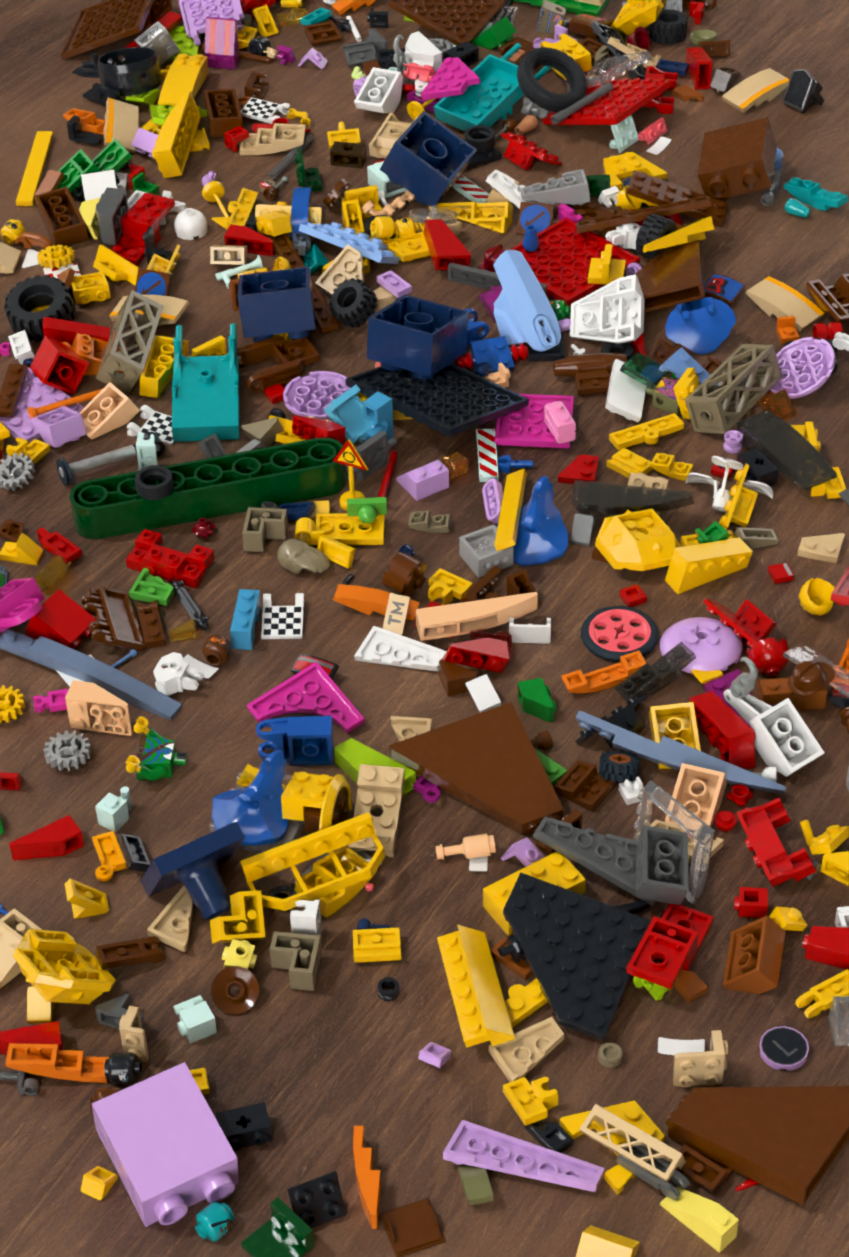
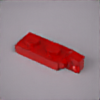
M43 527L36 531L37 539L41 546L68 565L82 556V550L57 531L50 533Z

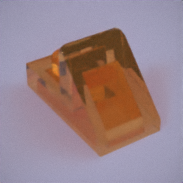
M785 389L775 394L769 392L757 402V405L781 422L796 415V411Z

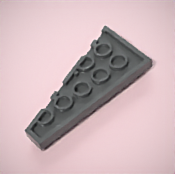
M548 817L543 818L534 832L533 838L636 896V849L638 841L608 833L601 835L594 833L593 829L586 828L583 830L573 827L571 823ZM641 899L652 906L656 902L652 900Z

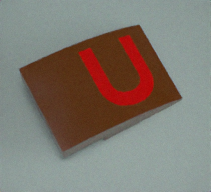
M582 13L569 21V32L596 39L597 36L593 33L594 30L591 27L593 21L611 27L614 21Z

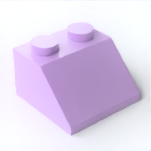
M138 128L131 145L137 148V152L143 155L149 153L148 156L153 158L152 150H154L158 135Z
M65 406L32 418V422L44 442L54 448L62 447L64 443L69 441H77L81 436L86 435L82 414Z
M436 460L397 477L396 480L418 501L449 488V469L440 460Z

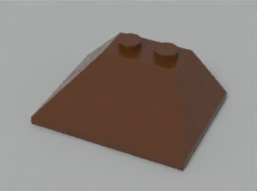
M849 273L842 274L837 282L830 286H825L820 279L806 283L808 294L815 304L838 322L849 320Z

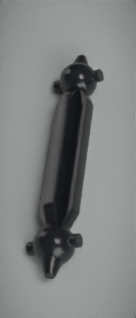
M173 579L172 586L174 587V592H176V596L192 620L196 621L194 627L206 630L208 616L203 617L202 611L187 589L183 588L185 582Z

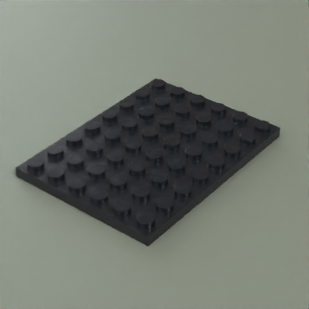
M453 363L434 374L433 378L428 380L414 378L412 371L401 368L390 371L380 366L348 377L345 383L350 388L357 385L360 388V393L368 398L376 392L392 398L393 410H397L405 416L417 420L418 423H423L448 437L462 431H467L475 426H480L485 422L493 421L498 417L506 416L511 412L519 411L529 405L528 398Z

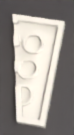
M494 170L486 179V182L491 187L495 188L519 209L521 202L555 204L552 202L522 199L520 189L526 186L515 184L514 179L498 170Z
M373 626L354 657L355 661L438 672L440 659L443 660L447 651Z

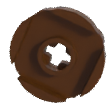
M345 178L341 179L333 187L331 193H328L324 198L323 203L325 206L332 209L337 203L336 200L340 201L344 197V191H347L352 184Z

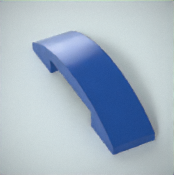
M311 187L294 189L291 208V240L293 232L303 233L299 231L300 224L307 225Z

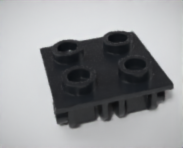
M336 1171L287 1189L292 1211L310 1228L347 1215Z

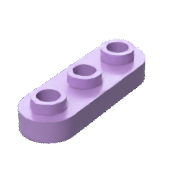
M491 478L483 486L482 493L486 517L492 523L497 524L499 522L503 491L501 483Z

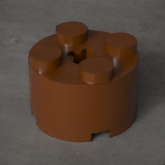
M399 552L388 564L391 568L389 572L385 571L382 579V584L387 589L398 595L408 596L411 599L414 590L417 587L421 588L425 583L426 578L423 576L427 565L405 552Z

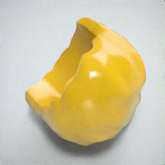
M811 578L806 581L798 596L800 605L811 615L822 616L829 613L834 604V601L830 599L835 586L823 579Z

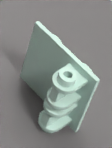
M632 114L619 124L611 125L615 138L610 141L609 146L611 149H618V152L621 153L639 140Z

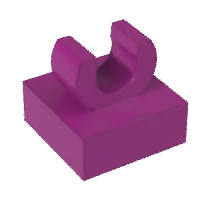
M283 45L277 47V59L281 60L279 64L286 65L287 62L293 63L296 60L292 48Z

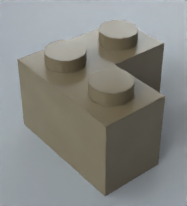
M248 507L242 531L244 551L263 552L266 539L286 540L288 531L287 509Z
M274 931L270 946L271 968L289 969L290 989L314 991L322 956L321 936Z

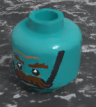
M212 1202L197 1213L195 1230L202 1239L208 1238L213 1242L218 1241L233 1229L234 1214L225 1203Z

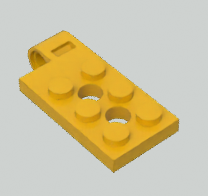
M348 513L316 514V525L310 518H300L295 526V539L306 542L308 545H318L319 537L325 535L345 545H384L385 515H377L375 521L369 524L361 522L358 516H348Z

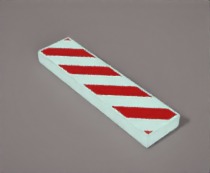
M463 175L452 187L472 202L488 203L486 199L489 194Z
M476 429L479 482H487L491 478L499 481L495 429Z

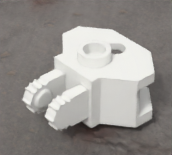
M636 223L616 226V230L608 231L605 236L606 240L612 241L614 245H620L623 249L636 250L637 234L641 226Z
M176 652L161 657L153 671L156 679V689L167 696L176 692H183L184 689L197 690L199 686L198 681H202L204 677L201 671L189 668V663H185L182 655Z

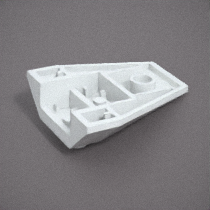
M637 275L619 278L572 303L570 337L617 344L635 341L644 332L645 301Z

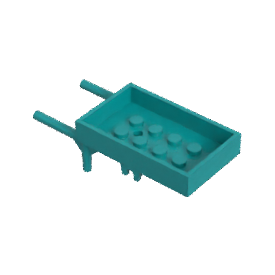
M516 43L501 58L489 54L472 70L479 77L481 84L469 85L463 95L443 97L434 106L436 119L463 131L474 126H487L490 128L500 117L502 120H506L507 112L511 115L512 106L524 95L517 80L518 65L507 61L521 48V45ZM544 66L535 75L536 80L539 81L552 67Z
M235 323L230 324V336L228 337L229 353L225 356H184L182 354L183 326H176V337L173 338L174 361L172 380V436L174 442L202 441L214 433L219 440L239 439V359L237 355V325Z

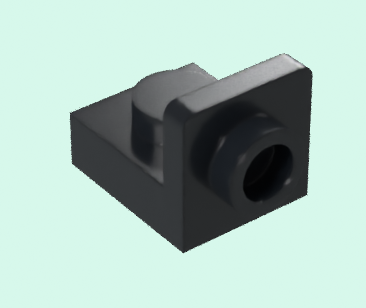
M371 8L370 13H367V22H370V28H388V11H374V8Z

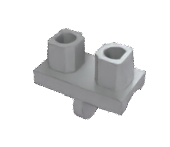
M524 97L522 113L534 115L542 120L550 112L538 107L529 98Z

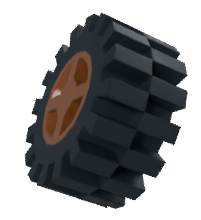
M613 750V752L606 751V753H602L600 756L599 774L602 778L605 777L604 779L607 781L611 779V782L618 781V783H622V781L627 779L633 782L639 774V757H636L635 754L631 755V752L624 753L623 750H620V752H617V750Z

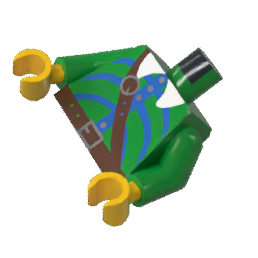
M140 716L133 728L136 733L143 732L145 734L141 735L137 757L130 755L126 760V770L129 773L136 771L137 780L154 782L161 778H170L173 776L175 765H187V753L176 752L175 741L163 737L151 727L147 728L148 720Z

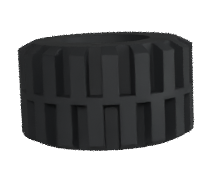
M662 10L656 21L650 24L649 36L653 41L661 44L670 45L682 42L687 36L688 18L677 10Z
M657 214L648 216L637 234V253L650 259L656 257L664 249L643 253L644 245L676 231V223Z
M351 278L350 280H344V283H340L330 296V311L346 326L353 328L354 326L359 327L360 324L364 325L368 318L376 312L374 311L377 308L376 302L378 301L376 294L360 279L355 280Z

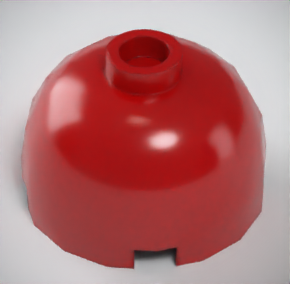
M775 638L762 639L753 643L752 649L747 648L748 658L753 661L759 673L775 676L785 668L790 659L789 646L785 639L781 638L782 642L776 641Z

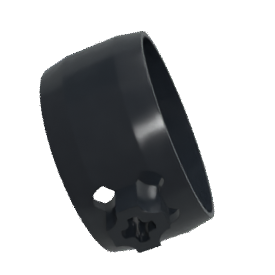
M123 48L105 53L98 58L100 84L120 91V96L146 93L161 85L160 62L157 52L152 48ZM119 55L123 56L122 61L118 59Z

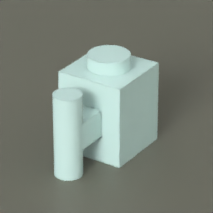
M126 786L120 789V797L108 793L95 806L98 824L115 833L129 820L128 811L132 809L130 791Z
M201 995L173 1006L176 1015L179 1014L180 1022L177 1023L179 1032L182 1036L186 1035L190 1044L217 1033L215 1017L206 1001H203Z

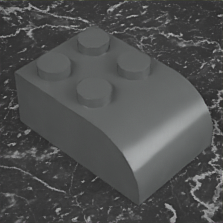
M107 187L105 192L101 194L99 203L96 204L100 238L105 244L116 246L122 234L121 218L129 210L126 189Z
M643 825L636 849V898L681 905L689 890L688 833Z

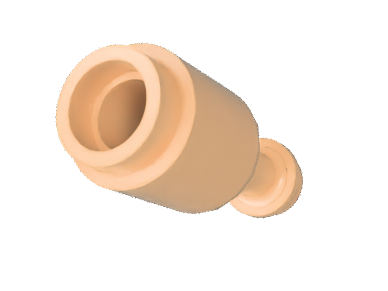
M487 833L464 837L460 845L442 847V844L435 846L437 860H444V856L464 854L467 859L491 856V853H496L493 835H487Z

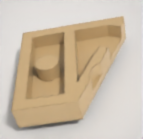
M845 534L802 537L797 556L837 564Z

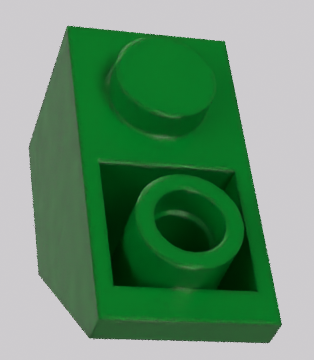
M537 678L517 682V697L523 712L544 721L553 722L556 704L554 700L550 699L549 686H545L543 679Z

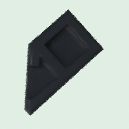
M547 1122V1124L532 1123L527 1126L524 1125V1128L544 1148L562 1153L573 1145L574 1139L557 1123Z

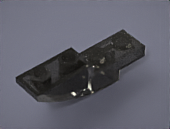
M680 642L651 666L646 663L617 686L615 690L626 701H629L636 695L638 698L645 694L650 696L682 676L680 671L696 659V656L683 642Z

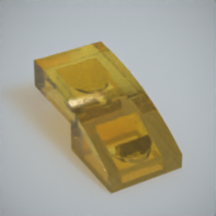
M292 8L291 14L277 13L276 20L281 26L300 23V18L309 13L305 8Z

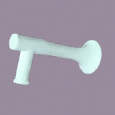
M257 255L256 260L216 273L215 276L217 281L224 280L226 287L229 289V282L231 280L229 277L240 272L263 268L260 256Z

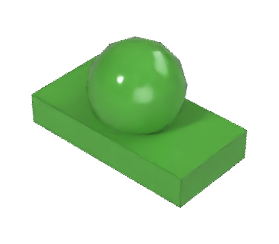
M386 497L347 499L348 516H358L359 520L365 524L372 523L377 515L387 514Z

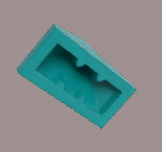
M315 244L303 256L305 267L310 266L311 274L321 270L324 265L329 263Z

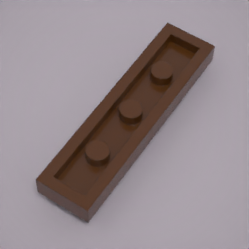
M9 364L0 391V417L14 416L28 372L27 365Z

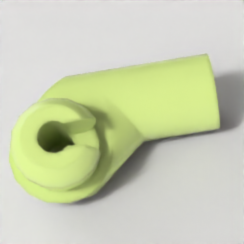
M356 66L351 77L356 80L366 77V74H362L361 68Z

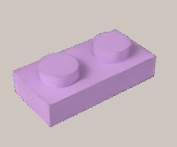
M391 270L377 276V283L397 298L412 292V286Z

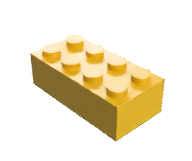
M556 851L483 888V907L509 937L513 935V930L503 915V909L520 872L578 894H585L586 879L563 854Z

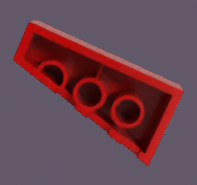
M713 691L689 698V702L694 703L697 726L703 734L707 733L711 746H717L720 751L719 757L721 760L745 770L754 768V740L756 735L753 728L749 727Z

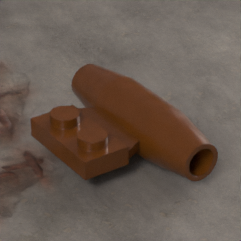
M613 353L574 355L553 361L554 376L575 377L578 395L608 392L613 362L615 359L627 363V358L625 354Z

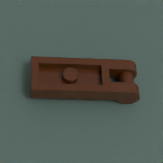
M495 565L466 592L459 603L475 601L477 597L480 599L486 593V587H493L499 580L497 575L501 569Z
M157 601L150 602L148 605L136 604L145 648L166 645Z
M155 936L96 946L95 950L102 970L149 961L160 963L165 959L164 951L159 948V939Z

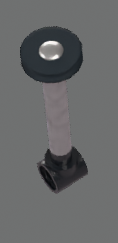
M147 432L144 434V440H149L150 435H154V444L156 445L158 457L164 452L165 445L155 432ZM136 444L68 464L64 457H62L61 461L57 459L56 466L59 477L65 486L68 482L72 484V475L136 456Z

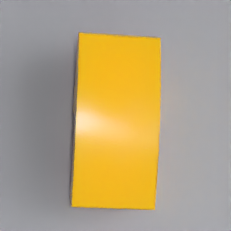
M656 453L650 464L651 468L661 474L681 481H686L689 473L693 472V464L675 462V455Z

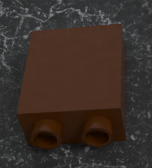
M768 117L704 133L698 178L705 195L720 200L772 188L777 144Z

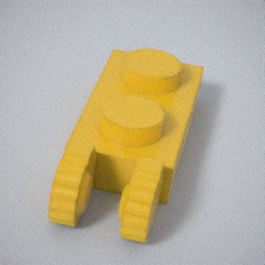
M847 969L810 988V991L797 998L795 1004L798 1008L809 1005L813 1000L816 1002L810 1005L804 1012L808 1019L819 1015L822 1010L825 1011L849 998V970Z

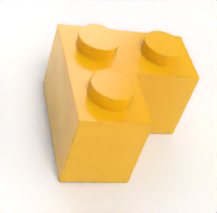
M261 890L242 891L230 895L232 916H219L210 920L212 944L230 943L232 939L257 941L265 938Z

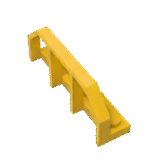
M367 812L241 860L240 863L250 891H256L252 881L290 867L301 893L285 899L262 895L263 907L287 911L296 907V901H313L372 878L385 858V852L375 833L372 817ZM370 837L377 849L366 868L346 875L333 850ZM328 853L340 878L308 890L295 865Z

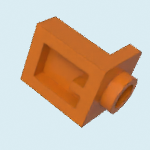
M794 316L777 318L776 333L782 345L788 341L800 339L795 328Z

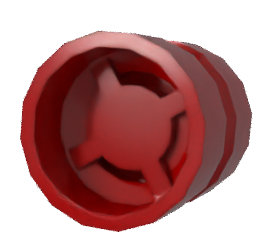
M830 322L828 326L824 323H815L813 325V338L833 340L837 332L843 333L840 322Z

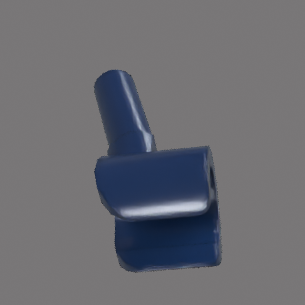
M365 918L361 919L357 925V930L390 928L389 925L371 924Z

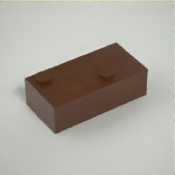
M235 89L204 90V108L207 110L206 117L211 137L224 136L225 132L237 126L242 127V115Z
M67 186L35 195L38 212L55 246L63 245L64 247L89 240L85 222Z

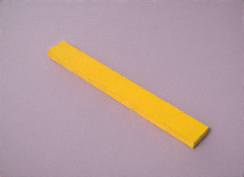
M37 131L17 195L16 206H33L34 195L38 190L53 139V131Z
M525 469L508 474L506 477L494 544L497 551L516 545L527 477Z

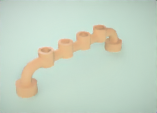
M407 190L391 204H387L381 211H376L374 209L375 205L371 201H368L361 211L365 215H387L392 217L396 212L395 208L403 209L406 205L405 201L407 200L411 203L415 196Z

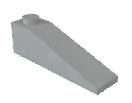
M583 169L563 173L562 177L558 179L549 178L547 183L544 184L535 183L520 189L522 199L570 205H583L590 202L588 182Z

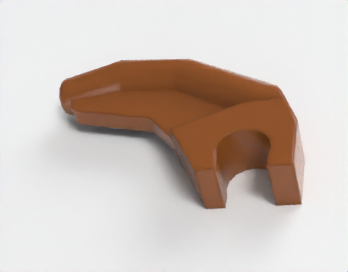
M31 232L19 234L14 242L16 245L18 242H23L22 249L24 250L32 246L46 248L54 245L49 238Z

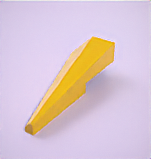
M509 202L438 203L434 209L430 206L428 208L431 211L502 234H506L512 223L513 205Z
M712 216L700 219L644 245L643 253L706 239L705 232L714 230Z

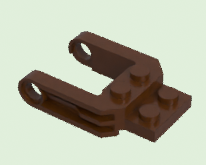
M274 336L237 348V355L241 356L239 369L271 358H275L278 364L277 366L262 370L246 380V385L252 393L264 391L263 389L278 383L281 385L289 383L294 378L302 376L304 365L320 361V354L306 337L285 341L284 337ZM260 380L258 385L252 386L254 381Z

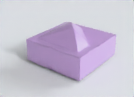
M430 1042L419 1052L418 1059L440 1068L451 1058L452 1051Z

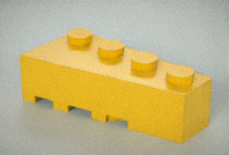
M154 335L144 370L140 376V396L158 398L172 380L174 361L173 338ZM183 339L182 354L186 357L189 354V340Z
M740 537L675 548L665 581L677 594L683 593L747 568L753 551Z

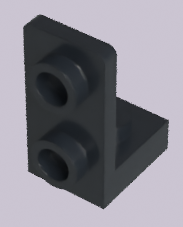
M74 115L67 122L69 140L98 145L104 139L102 134L83 131L80 116Z
M149 226L143 234L147 263H150L154 254L170 261L172 251L155 249L153 227Z

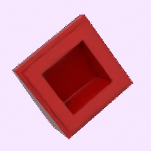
M0 772V790L21 791L24 779L19 773Z

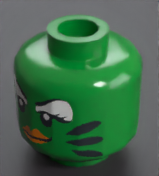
M564 300L549 301L557 321L571 316L570 305L567 306Z

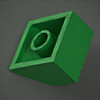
M504 17L473 40L472 43L488 50H492L495 47L498 49L505 44L503 41L507 43L513 38L512 34L516 30L509 19Z

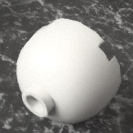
M187 208L177 214L174 221V229L177 236L184 240H194L193 237L199 236L201 238L206 235L208 226L203 213L196 209Z

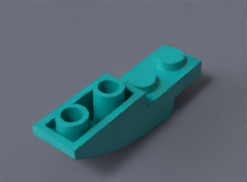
M794 177L784 184V188L795 198L822 211H826L831 207L839 208L848 202V195L821 189L820 183L813 182L812 180H802Z

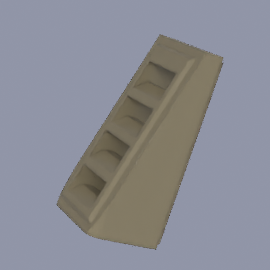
M738 527L734 534L735 538L740 537L750 549L776 545L779 542L773 529Z

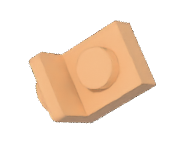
M499 363L498 372L490 373L483 376V378L506 388L509 387L511 374L503 363Z

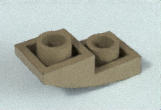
M606 45L600 47L595 54L594 74L596 75L605 69L606 62L609 59V48Z
M429 510L411 512L408 527L422 532L448 533L450 532L452 518L450 514L431 516Z

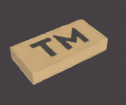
M390 593L382 629L402 635L410 597Z

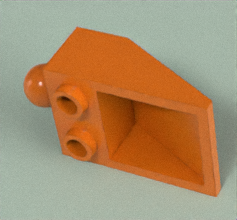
M77 333L72 346L68 342H62L90 363L84 375H97L108 343L107 341Z

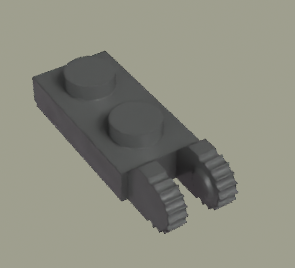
M641 1145L632 1147L634 1156L638 1158L649 1156L648 1150ZM618 1155L616 1158L617 1164L656 1189H660L670 1199L677 1200L680 1196L679 1190L669 1182L667 1183L621 1155ZM661 1158L654 1160L655 1167L665 1173L670 1164ZM675 1170L670 1180L675 1185L686 1189L689 1185L688 1179Z

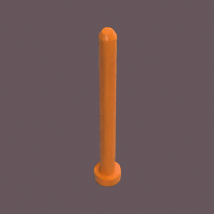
M102 389L35 409L33 406L28 407V416L32 420V418L62 406L68 407L91 400Z

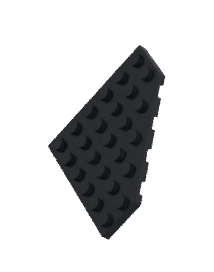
M520 872L503 909V915L506 921L509 922L519 947L524 951L527 957L526 961L533 975H536L540 983V989L547 1002L550 1003L558 1024L604 1041L631 977L630 974L626 973L627 965L651 920Z

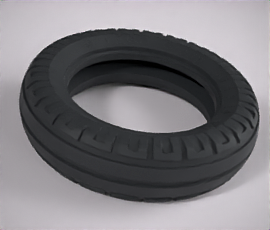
M536 48L528 52L519 63L517 70L519 86L524 95L538 107L552 112H559L584 98L587 89L585 74L580 65L568 54L554 48ZM536 66H549L558 70L568 80L571 92L557 94L545 89L536 80L533 68Z

